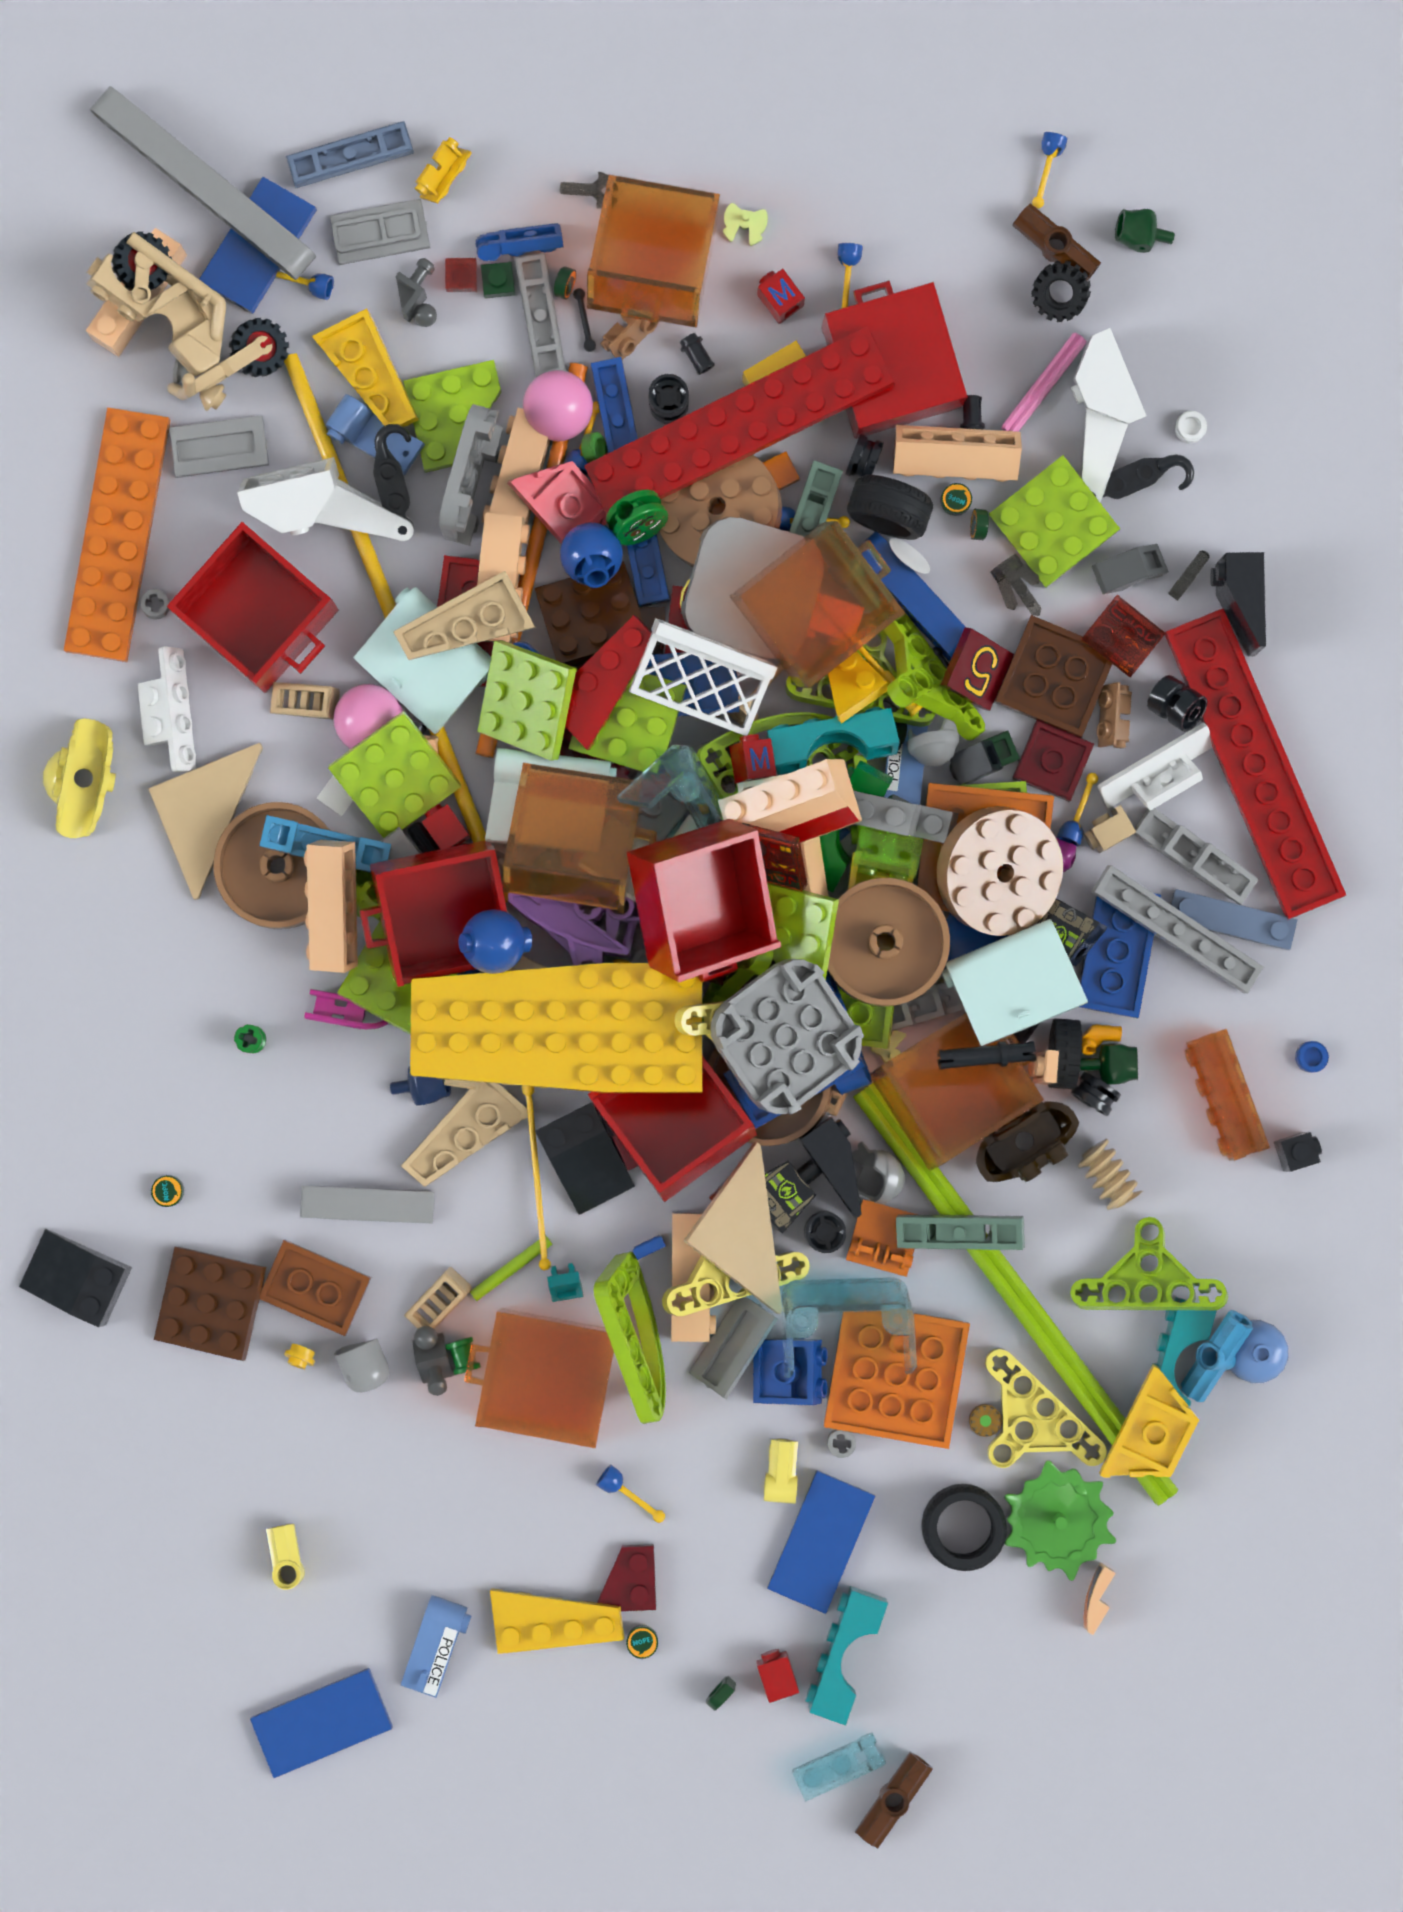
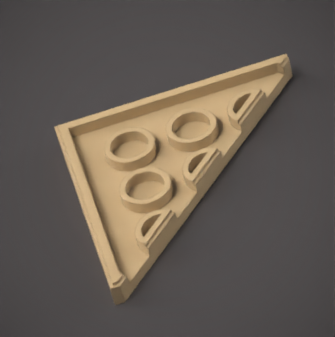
M261 743L148 788L194 900L201 897L203 887L213 868L217 843L225 828L234 819L241 797L245 793L255 764L263 750Z
M753 1142L684 1239V1242L776 1314H780L782 1312V1303L762 1150L758 1142Z

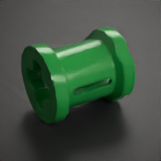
M247 1024L240 1027L234 1035L237 1048L246 1053L254 1054L260 1052L265 1047L267 1041L263 1029L254 1025ZM254 1031L253 1037L257 1038V1043L250 1044L247 1047L248 1042L243 1040L244 1035H251Z
M473 1337L445 1344L446 1349L450 1350L454 1362V1375L481 1367L480 1362H476L471 1345Z

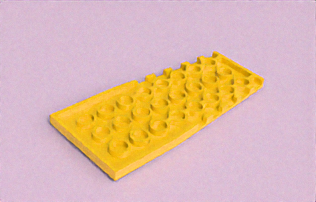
M600 963L505 971L498 974L478 973L412 979L410 1074L413 1077L501 1083L504 1085H526L540 1088H562L564 1090L600 1093H702V1035L682 1034L677 1030L674 1022L675 1015L680 1008L702 1004V982L697 976L679 983L650 968L648 963ZM691 1016V1018L686 1019V1025L702 1022V1017Z

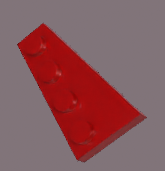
M633 615L575 674L565 727L586 750L591 749L600 730L610 718L611 712L626 692L627 686L636 674L652 632L636 615Z

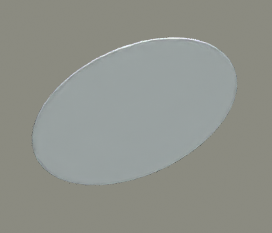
M892 538L889 541L892 551L903 563L917 572L923 574L930 572L928 562L914 547L896 538Z

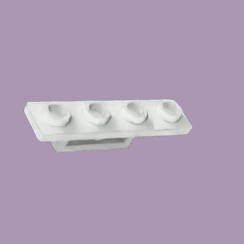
M164 646L158 649L161 678L138 683L144 745L154 746L168 743L171 770L190 772L196 769V753L193 742L184 650L182 648Z
M1205 723L1198 725L1100 783L1098 789L1104 805L1107 808H1111L1135 794L1146 808L1151 811L1203 780L1201 771L1191 760L1213 748L1208 726Z

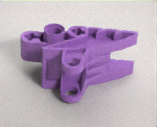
M508 891V901L526 919L545 930L571 955L573 966L585 965L587 963H604V955L621 958L631 957L630 950L637 923H640L639 917H634L635 901L622 893L614 892L608 897L606 902H602L597 894L590 891H578V895L574 891H556V895L552 891H533V895L529 891ZM587 901H592L594 906L598 905L597 909H592L590 915H586L584 909L581 910V907L587 906ZM617 901H625L629 904V910L625 914L617 915L613 913L612 907ZM604 913H606V933L594 924L602 918ZM629 923L623 943L621 944L616 941L620 925Z

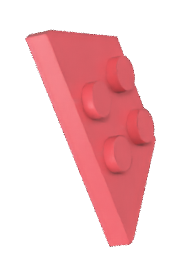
M573 461L514 478L507 482L560 544H562L566 534L577 525L588 522L603 525L607 523L605 510L593 484Z

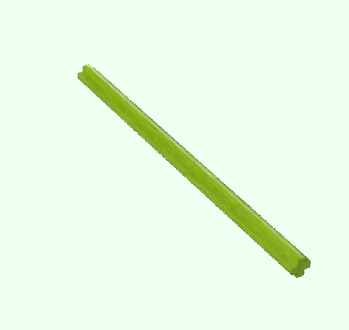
M872 1082V1084L853 1096L854 1100L940 1215H973L875 1082ZM966 1249L1104 1436L1113 1445L1125 1421V1417L1000 1250ZM1153 1475L1136 1477L1157 1506L1165 1503L1168 1498L1178 1492V1488L1169 1477H1155Z

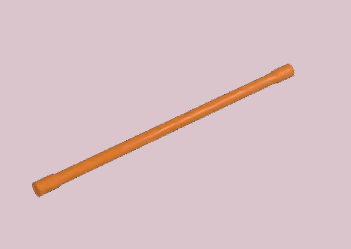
M570 363L568 372L578 376L585 383L588 367L579 363ZM569 440L552 442L546 469L564 463ZM536 515L534 516L525 553V574L520 575L518 587L523 588L522 603L527 611L547 533V528ZM523 631L518 633V638H512V644L521 640ZM480 733L475 754L494 758L498 740Z

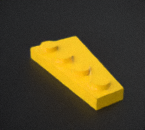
M367 308L312 336L384 426L398 424L406 427L419 420Z
M495 1588L490 1590L498 1654L622 1641L624 1639L621 1606L565 1600L552 1596L543 1597L523 1592H507Z

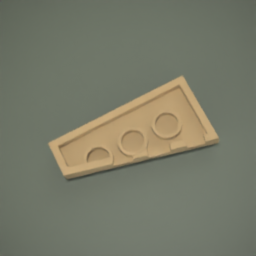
M503 571L393 632L408 660H413L536 627L506 571Z
M477 1082L476 1090L469 1089L402 1163L401 1167L426 1187L458 1165V1163L527 1118V1108L499 1083Z

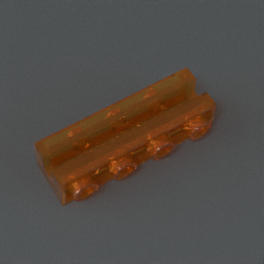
M1222 1029L1186 1042L1188 1049L1184 1050L1185 1057L1190 1067L1195 1066L1199 1078L1195 1079L1196 1087L1201 1097L1206 1096L1209 1108L1206 1109V1114L1211 1126H1216L1220 1138L1217 1139V1145L1222 1156H1227L1229 1161H1235L1254 1152L1269 1149L1270 1146L1227 1029Z

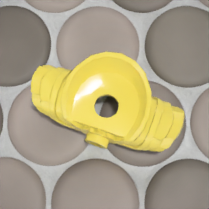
M86 718L76 720L67 748L61 747V750L56 752L47 761L43 771V784L47 795L57 804L56 831L68 838L87 837L94 832L102 813L106 791L112 792L114 788L116 774L110 773L113 755V733L108 726L96 720ZM86 769L92 774L93 780L90 786L83 788L75 783L74 775L78 770Z

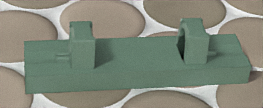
M815 460L813 461L789 530L790 533L801 535L810 540L816 531L825 526L843 470Z
M897 1215L896 1217L897 1248L1023 1250L1025 1248L1024 1216ZM985 1225H989L990 1227L987 1239Z

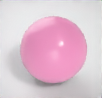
M553 370L539 375L529 384L523 398V409L527 421L537 432L547 436L548 440L566 441L576 437L587 427L593 412V401L588 387L578 376L567 371Z
M375 684L358 685L348 690L339 699L334 711V727L340 740L351 749L401 713L403 709L399 700L386 688Z

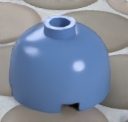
M1250 1320L1253 1330L1236 1353V1364L1230 1371L1238 1378L1247 1382L1265 1383L1276 1378L1285 1369L1289 1358L1288 1345L1284 1335L1274 1325L1262 1320Z

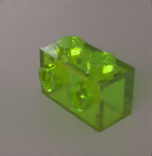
M861 826L852 866L858 867V873L876 876L878 871L888 873L889 878L908 882V878L914 879L916 877L924 839Z

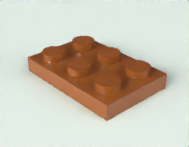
M283 1240L261 1290L260 1300L346 1336L372 1277L290 1241Z

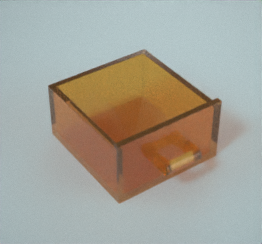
M609 174L590 267L587 273V309L621 314V317L656 323L661 321L697 328L717 228L720 194Z
M838 521L820 524L729 596L796 686L803 688L812 687L897 618L905 614L881 581L883 577L891 572L890 567L870 540L856 547ZM868 550L881 570L877 574L863 557L862 552Z
M523 763L503 862V892L618 910L617 913L624 914L631 876L627 852L635 849L637 838L647 840L649 844L655 843L657 839L656 831L639 828L644 781Z
M964 1013L870 1073L874 1085L929 1171L946 1163L1044 1100L1023 1068L1031 1063V1061L1008 1063L1006 1067L993 1064L939 1070L937 1059H940V1057H937L938 1049L981 1047L967 1013ZM1012 1034L986 1046L997 1045V1042L1005 1041L1008 1044L1007 1039L1010 1044L1019 1043V1041Z
M500 1308L496 1313L490 1346L471 1343L464 1382L483 1385L475 1426L596 1448L614 1357V1350L606 1328ZM476 1352H489L484 1379L472 1376Z

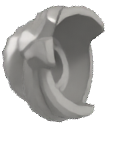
M944 719L941 729L937 731H930L919 735L913 734L912 730L908 731L907 748L909 754L915 757L919 763L926 766H941L947 763L954 756L956 747L959 744L957 726L949 719Z
M861 1141L857 1145L858 1150L852 1152L853 1160L863 1165L857 1182L858 1194L869 1198L872 1202L887 1203L903 1189L905 1174L902 1166L891 1153L884 1150H869L864 1142Z

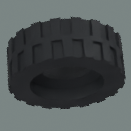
M1054 1018L1052 1021L1048 1050L1059 1051L1057 1083L1048 1084L1049 1088L1075 1090L1077 1086L1082 1050V1026L1080 1020Z

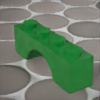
M861 760L856 769L850 766L847 770L853 791L881 797L885 796L894 779L892 776ZM840 829L820 836L827 890L832 893L851 859L842 847Z

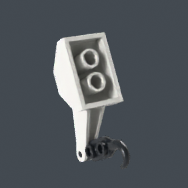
M1108 328L1091 336L1074 376L1076 385L1070 387L1077 404L1084 403L1086 408L1081 479L1099 502L1105 496L1121 499L1156 483L1168 469L1175 466L1182 467L1186 473L1184 482L1178 486L1179 490L1189 487L1195 474L1194 466L1189 459L1178 454L1168 455L1164 458H1142L1112 471L1128 424L1147 415L1111 329Z
M398 424L383 426L375 436L376 455L373 474L381 502L338 479L339 472L335 458L332 457L244 478L237 491L242 510L280 533L290 532L291 535H299L309 531V527L313 526L314 523H320L399 541H407L414 532V523L405 514L410 505V497L402 467L388 449L386 440L391 433L401 434L406 442L411 441V436L403 426Z

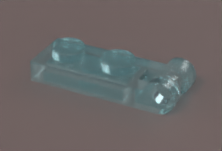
M868 1733L847 1745L792 1769L805 1802L884 1766L886 1761L883 1754L878 1753L875 1744L877 1741L874 1734ZM864 1751L867 1760L858 1763L855 1754Z

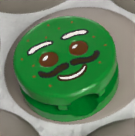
M648 489L635 491L622 497L609 509L606 515V522L622 545H635L650 539L668 521V512L661 504L658 494Z

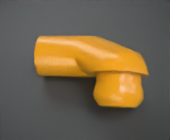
M1098 1024L1090 1026L1082 1034L1081 1052L1084 1055H1093L1103 1041L1120 1042L1122 1027Z

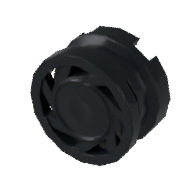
M861 433L845 475H856L859 477L872 475L884 442L880 440L873 442Z
M1083 1072L1080 1077L1081 1082L1079 1086H1076L1075 1090H1072L1070 1093L1087 1106L1108 1116L1112 1111L1110 1106L1113 1102L1119 1100L1121 1094L1097 1077Z

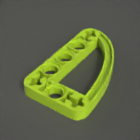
M794 712L769 716L753 721L748 735L771 730L775 726L782 724L795 726L803 724L810 719H820L822 721L833 719V717L810 712ZM729 731L703 745L696 754L697 765L719 800L738 793L737 784L733 793H726L721 787V780L724 776H730L734 779L732 761L725 748L740 741V737L744 736L734 731ZM842 743L825 744L811 754L806 767L813 764L812 759L816 753L823 754L826 759H844L847 762L858 753V750L849 745L847 750L834 755L831 750L837 748ZM708 752H716L718 757L715 759V763L718 768L726 766L727 770L714 776L713 772L717 771L718 768L713 762L709 764L706 762L705 758L709 756Z
M633 1252L617 1254L595 1281L594 1297L639 1421L642 1424L658 1422L661 1420L665 1409L666 1380L657 1323L647 1286L635 1254ZM627 1293L629 1294L635 1315L641 1346L624 1302V1297Z

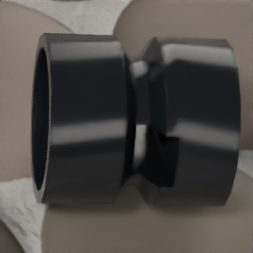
M663 374L652 381L649 387L648 399L653 417L664 424H669L686 415L689 407V390L681 377L674 374Z
M1167 675L1159 680L1152 689L1147 701V707L1161 718H1168L1169 723L1181 731L1187 732L1194 728L1203 717L1208 700L1192 688L1187 689L1186 684L1174 676Z
M819 1211L812 1214L806 1221L804 1237L815 1251L832 1253L844 1244L846 1227L843 1220L836 1214L828 1211Z

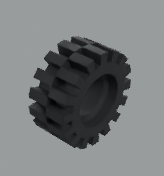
M1056 261L1053 265H1047L1034 281L1031 297L1035 298L1033 304L1034 307L1038 306L1040 308L1038 313L1041 316L1045 313L1048 315L1046 319L1051 321L1053 318H1056L1057 322H1062L1064 319H1067V321L1072 320L1075 315L1078 316L1090 297L1091 291H1089L1091 284L1090 281L1086 280L1088 276L1086 272L1081 273L1079 271L1081 268L1079 265L1076 264L1073 267L1070 261H1065L1064 264H1061V261ZM1057 280L1068 282L1073 290L1072 298L1064 303L1055 301L1050 294V286L1053 282Z

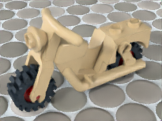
M143 231L132 232L115 246L113 255L109 253L103 260L98 257L94 260L86 272L91 275L86 284L92 288L90 291L94 296L104 302L109 300L119 307L117 311L130 321L135 319L140 322L153 314H162L170 320L173 336L172 342L168 347L169 351L189 372L182 378L183 386L174 382L168 385L167 389L170 394L180 400H187L199 392L204 409L208 411L212 407L216 410L226 397V394L222 392L225 386L216 384L240 369H243L242 373L252 374L251 377H264L277 371V369L284 365V360L287 359L289 354L286 352L287 348H289V342H285L287 335L285 331L281 333L279 330L281 326L277 323L274 325L271 323L272 320H261V318L250 319L233 332L231 336L232 341L229 342V348L232 349V352L229 353L230 357L219 363L226 314L225 299L173 261L172 257L168 256L170 251L168 246L164 247L162 245L163 240L160 237L156 239L153 237L154 234L150 232L147 234H143ZM164 281L171 285V287L150 300L152 289L157 288Z

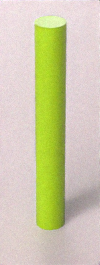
M545 1234L546 1248L548 1249L553 1243ZM537 1240L470 1291L476 1301L480 1300L540 1255V1241Z

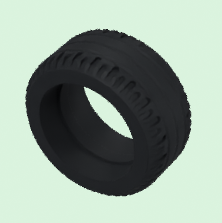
M864 475L858 478L847 505L849 516L858 524L878 533L906 540H915L924 535L933 511V502L925 492L902 481L879 475Z
M955 1484L946 1487L930 1499L923 1512L921 1527L924 1542L933 1557L948 1568L958 1571L977 1570L991 1563L1004 1546L1007 1536V1523L1004 1512L994 1497L980 1487L970 1484ZM958 1501H972L979 1504L986 1510L990 1518L991 1530L988 1539L979 1549L971 1553H954L948 1550L938 1537L937 1523L940 1515L949 1505Z

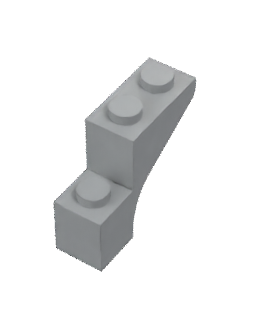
M854 791L862 818L861 822L855 823L857 825L944 843L949 833L957 824L959 813Z

